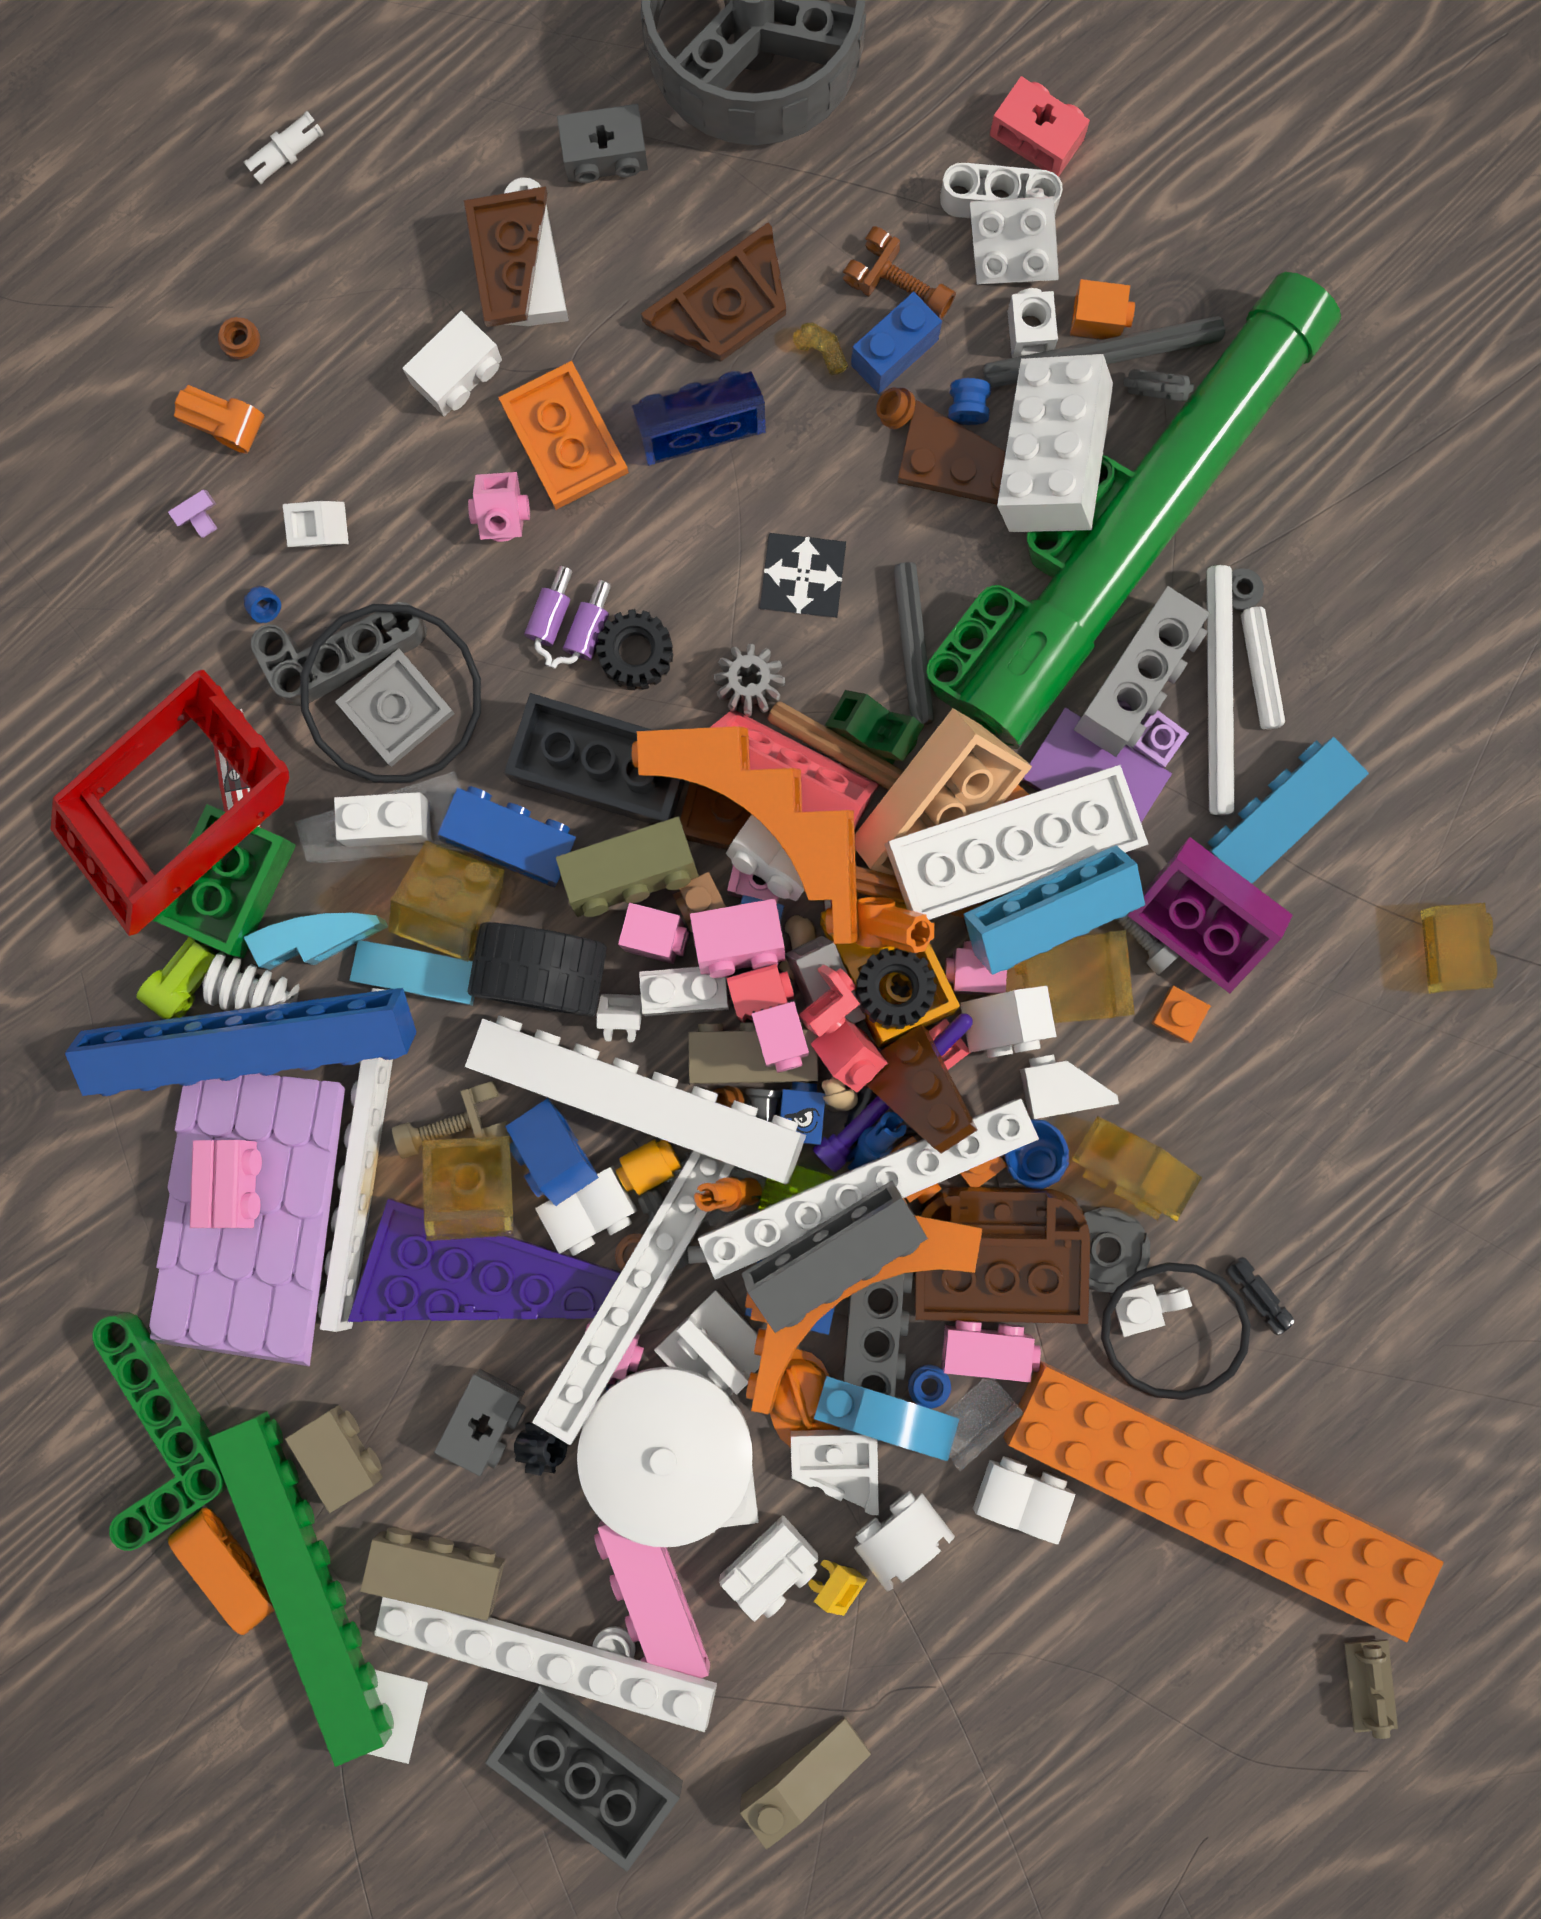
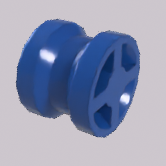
M962 378L951 382L950 395L953 397V404L948 409V418L962 425H978L987 422L990 410L986 406V399L991 395L990 383L975 378Z

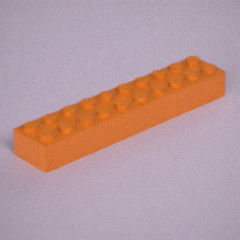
M1041 1360L1039 1371L1033 1373L1031 1382L1028 1383L1003 1436L1008 1446L1406 1643L1411 1636L1444 1563L1427 1550Z

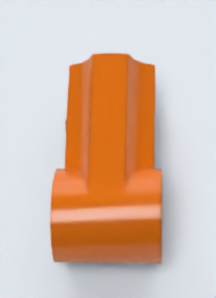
M190 385L184 390H180L175 401L174 417L179 422L213 435L221 444L244 454H248L265 417L261 411L241 400L230 398L229 401H226Z
M864 897L857 900V945L871 948L890 946L918 953L926 951L927 945L934 939V923L928 920L926 914L895 907V900L887 897Z

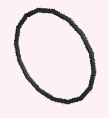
M371 604L338 617L313 642L300 674L301 712L315 744L341 769L374 783H411L443 770L468 745L481 714V677L467 644L442 619L411 605ZM373 612L409 613L437 625L461 649L473 678V713L461 741L438 764L410 775H375L346 763L322 740L309 710L308 676L320 647L344 623Z

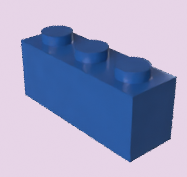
M468 786L467 791L457 787L439 829L438 840L555 888L561 875L556 857L569 853L576 839L575 836L568 834L570 828L552 819H547L545 824L530 818L531 811L514 803L508 802L507 806L503 807L491 802L492 795L476 787Z

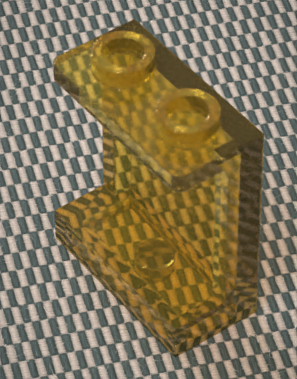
M1126 930L1110 931L1099 935L1077 936L1053 947L1048 952L1035 955L1014 966L1015 975H1022L1023 989L1047 986L1054 1024L1123 1018L1135 1015Z

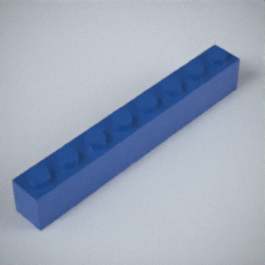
M397 988L84 1030L79 1032L66 1050L65 1055L82 1096L95 1094L111 1096L120 1091L134 1089L150 1091L160 1086L172 1084L190 1086L203 1080L220 1079L222 1081H229L242 1075L259 1073L260 1075L268 1076L281 1070L300 1068L307 1071L316 1069L321 1065L336 1063L353 1065L362 1060L374 1058L392 1060L408 1053L417 1031L404 989Z

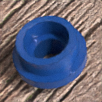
M923 1365L911 1374L908 1390L912 1400L917 1405L933 1409L947 1401L951 1393V1382L942 1368L935 1365ZM928 1378L934 1379L937 1382V1389L930 1394L923 1392L921 1389L922 1382Z

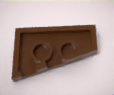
M916 400L897 483L997 505L1006 452Z

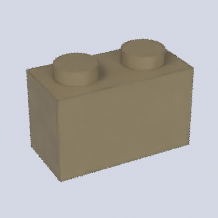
M340 1405L285 1438L329 1514L370 1489L383 1478L379 1472L382 1469L379 1458L370 1447L365 1449L357 1435L360 1429L355 1418L349 1411L343 1412Z

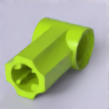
M188 937L164 969L154 972L142 984L136 998L163 1020L183 1017L195 1000L193 994L203 983L207 970L217 954L200 941Z

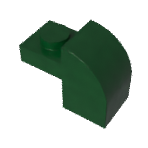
M845 690L825 726L893 765L895 760L904 761L906 756L912 752L924 724L913 716L890 712L868 694Z

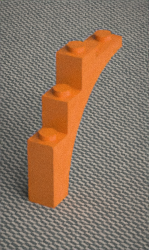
M915 1215L928 1239L920 1243L913 1253L905 1257L896 1258L883 1266L880 1272L873 1278L857 1282L844 1290L843 1294L834 1302L818 1306L807 1313L804 1319L795 1326L784 1327L776 1333L747 1292L745 1308L752 1309L750 1319L767 1323L766 1330L759 1328L755 1343L754 1355L761 1356L758 1373H750L746 1398L753 1399L751 1411L769 1414L772 1411L781 1378L797 1346L816 1322L840 1301L872 1283L904 1273L938 1269L975 1273L982 1228Z

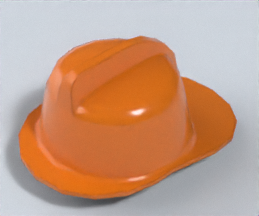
M800 1349L795 1350L781 1378L774 1406L770 1412L777 1434L789 1447H791V1431L838 1430L839 1428L814 1419L826 1376L829 1377V1374L820 1359L814 1354Z

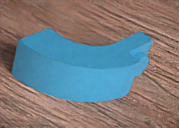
M826 1376L814 1416L816 1420L945 1461L949 1459L960 1420L956 1417Z

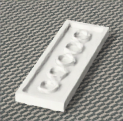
M1121 765L885 843L907 910L926 914L928 920L1015 891L1112 846L1117 845L1126 853L1149 845Z

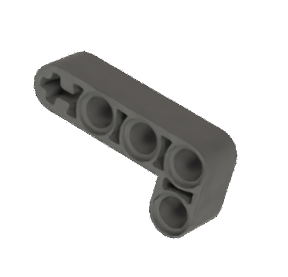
M404 602L394 603V604H400V605H410V604L404 603ZM376 612L332 635L320 647L308 676L309 703L372 671L398 648L403 653H406L419 646L424 641L427 633L424 620L409 613ZM407 619L410 629L402 632L400 622ZM271 624L261 626L252 636V651L275 693L287 703L293 706H301L300 687L294 692H286V683L291 677L301 674L311 647L301 652L296 642L282 628ZM386 629L388 631L386 633L392 640L388 641L381 633V630ZM375 637L377 639L376 646L372 651L368 653L359 652V645L365 638ZM278 639L283 640L281 651L277 655L268 656L267 648L270 643ZM332 656H338V667L333 672L324 673L322 667L325 660Z

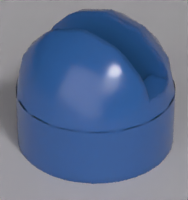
M264 586L251 588V591L244 597V607L247 613L258 623H267L275 619L281 610V601L277 595ZM262 599L267 602L264 607L258 604Z

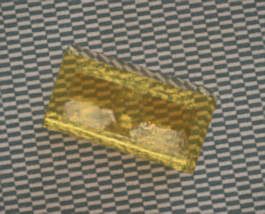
M1486 903L1433 906L1421 910L1429 994L1494 988L1493 980L1497 977V962L1494 955L1490 954L1489 938L1493 934V921L1491 915L1486 913Z

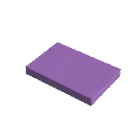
M1064 708L1030 762L1032 768L1021 781L1037 791H1042L1121 765L1140 822L1142 823L1172 773L1127 745L1124 746L1117 757L1108 753L1073 730L1081 717Z

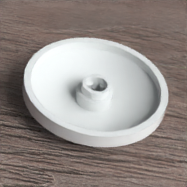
M676 1367L650 1368L621 1379L611 1386L594 1405L583 1425L577 1451L579 1479L583 1492L594 1512L608 1527L619 1535L633 1542L653 1547L686 1545L713 1533L736 1511L744 1497L750 1480L753 1454L752 1441L746 1420L740 1408L731 1396L712 1380L687 1369Z

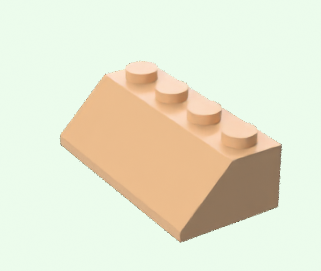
M952 708L855 833V849L871 870L895 875L885 843L1003 804L1032 766L982 725Z

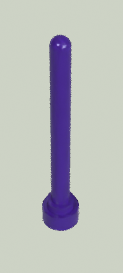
M962 1013L958 1015L933 1040L941 1057L971 1028L973 1020L969 1014ZM877 1096L838 1135L833 1133L829 1138L824 1136L821 1139V1145L816 1144L812 1148L813 1151L832 1171L837 1173L849 1161L847 1156L852 1152L850 1147L859 1139L864 1130L871 1127L890 1107Z

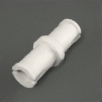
M308 111L280 134L275 131L270 135L272 140L248 160L243 161L250 171L262 162L266 163L263 168L254 174V177L260 184H263L268 177L288 161L292 165L298 160L296 158L298 153L318 137L324 135L318 124L305 134L302 133V130L314 121Z

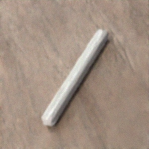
M1216 565L1208 567L1206 571L1207 611L1210 612L1207 617L1209 812L1213 815H1229L1234 812L1232 569L1230 566Z

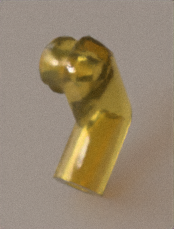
M814 322L804 323L801 325V329L794 332L793 341L795 346L803 351H808L811 347L820 351L830 375H837L848 368L847 361L834 333Z

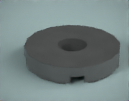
M1097 1207L1084 1212L1090 1233L1089 1287L1098 1292H1114L1119 1285L1137 1271L1147 1268L1150 1261V1241L1144 1228L1133 1215L1118 1208ZM1111 1237L1117 1242L1118 1254L1111 1261H1101L1096 1254L1097 1243L1103 1238Z

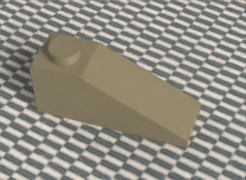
M844 1716L741 1795L740 1814L767 1850L800 1825L871 1755V1752Z

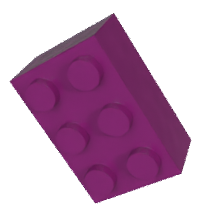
M1191 837L1186 840L1143 891L1145 906L1128 914V917L1229 994L1282 939L1293 916Z

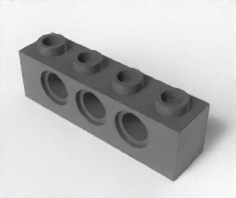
M913 1272L872 1283L849 1296L843 1382L861 1387L862 1381L867 1376L877 1375L885 1381V1386L881 1393L902 1400V1397L895 1396L896 1379L904 1380L906 1354L898 1353L900 1336L907 1337L909 1328V1311L902 1310L903 1293L911 1294ZM877 1288L887 1289L892 1295L891 1304L885 1310L877 1311L868 1305L869 1294ZM875 1331L882 1332L888 1337V1345L880 1353H871L864 1347L865 1338Z

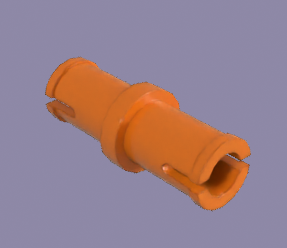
M734 1177L719 1179L716 1183L701 1184L697 1190L705 1192L695 1193L694 1198L697 1207L705 1212L715 1209L725 1212L736 1211L742 1205H754L759 1202L760 1199L752 1196H762V1188L760 1183L753 1178L738 1180Z

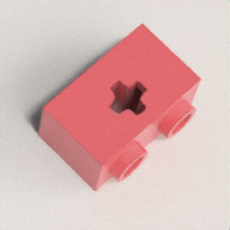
M1021 76L994 114L990 136L1040 169L1053 172L1059 177L1084 141L1090 120L1084 117L1082 111L1076 106L1064 104L1050 95L1049 91L1042 84L1030 82Z

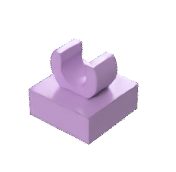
M201 490L168 511L177 526H183L191 522L201 538L218 529L206 512L216 505L207 490Z

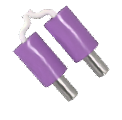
M559 566L551 589H541L524 633L527 638L535 641V649L546 659L545 665L555 669L560 663L571 664L577 661L578 658L591 661L596 645L599 642L597 637L599 632L603 631L604 624L609 616V613L602 608L611 585L606 581L604 583L603 580H598L590 602L580 603L563 646V650L573 656L570 658L558 657L552 662L551 655L541 647V644L553 646L570 603V598L564 595L572 575V570L568 567L565 568V566Z

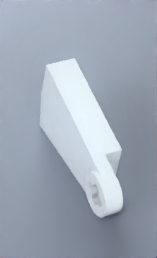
M518 178L507 186L504 193L541 186L533 179ZM547 205L545 207L528 320L504 325L534 326L569 321Z

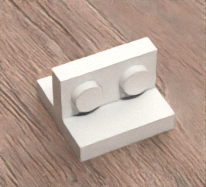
M717 1289L654 1349L669 1367L687 1369L699 1373L712 1380L730 1396L733 1393L737 1395L748 1384L750 1373H755L759 1369L761 1356L754 1355L758 1333Z

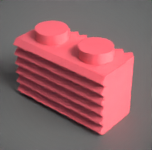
M777 964L726 978L736 1015L743 1023H745L747 1018L753 1020L752 1013L783 1005L788 1000L794 999L788 972L779 973Z

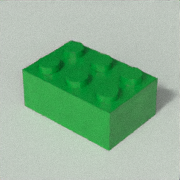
M206 804L188 845L226 812ZM257 826L156 916L153 921L229 955L244 959L249 948L244 936L257 931L296 844Z

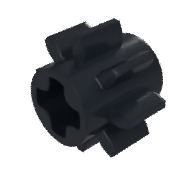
M527 1422L525 1423V1430H522L517 1435L514 1442L515 1462L526 1463L525 1473L538 1476H541L543 1472L554 1474L556 1466H559L566 1457L567 1443L536 1424Z

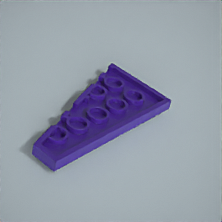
M390 1198L387 1200L347 1322L594 1318L621 1272L564 1253L559 1254L557 1251Z

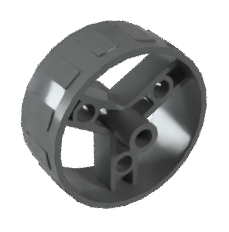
M641 0L644 44L647 48L654 80L667 103L680 117L706 135L729 143L747 145L783 142L808 132L830 116L844 100L856 77L865 41V0H844L847 6L821 0H724L725 7L676 58L668 52L656 31L661 10L666 0ZM774 21L779 22V23H783V24H786V25L775 24ZM734 34L735 43L728 44L726 41ZM775 54L825 65L804 81L781 90L755 94L725 90L745 68L757 71L764 69L772 62Z

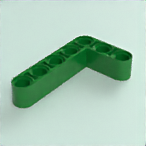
M122 1312L101 1319L93 1329L92 1340L95 1348L175 1478L142 1498L112 1520L109 1527L110 1539L117 1548L124 1551H132L141 1547L228 1489L208 1437L212 1436V1433L157 1344L150 1339L151 1335L142 1320L130 1312ZM115 1323L120 1324L125 1330V1340L122 1344L113 1339L112 1328ZM137 1359L142 1360L147 1365L148 1375L145 1380L138 1378L135 1374L134 1364ZM158 1396H163L169 1401L171 1406L169 1416H164L157 1410L156 1400ZM181 1432L188 1434L192 1438V1452H186L180 1447L178 1439ZM203 1469H207L215 1475L216 1486L214 1489H210L202 1483L201 1472ZM166 1493H170L178 1499V1512L170 1511L166 1507ZM130 1517L138 1519L143 1527L141 1536H137L130 1531L128 1526Z

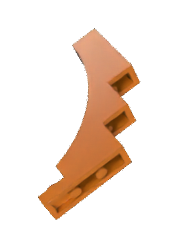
M732 726L637 731V741L632 744V761L634 767H638L639 775L672 777L697 783L725 795L744 807L771 832L785 850L801 878L808 900H832V908H827L826 929L828 934H833L834 944H847L858 941L854 810L802 812L801 769L750 770L748 728Z

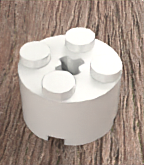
M909 1490L890 1505V1511L893 1514L880 1523L875 1517L856 1533L857 1536L855 1538L859 1543L854 1549L887 1592L893 1589L892 1578L897 1576L901 1583L939 1554L941 1550L938 1548L939 1544L937 1542L942 1537L948 1543L955 1537L922 1493L914 1497Z

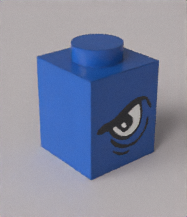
M792 1082V1090L783 1089L780 1117L799 1123L796 1132L806 1135L804 1143L821 1145L825 1106L823 1096L825 1093L817 1092L818 1084Z

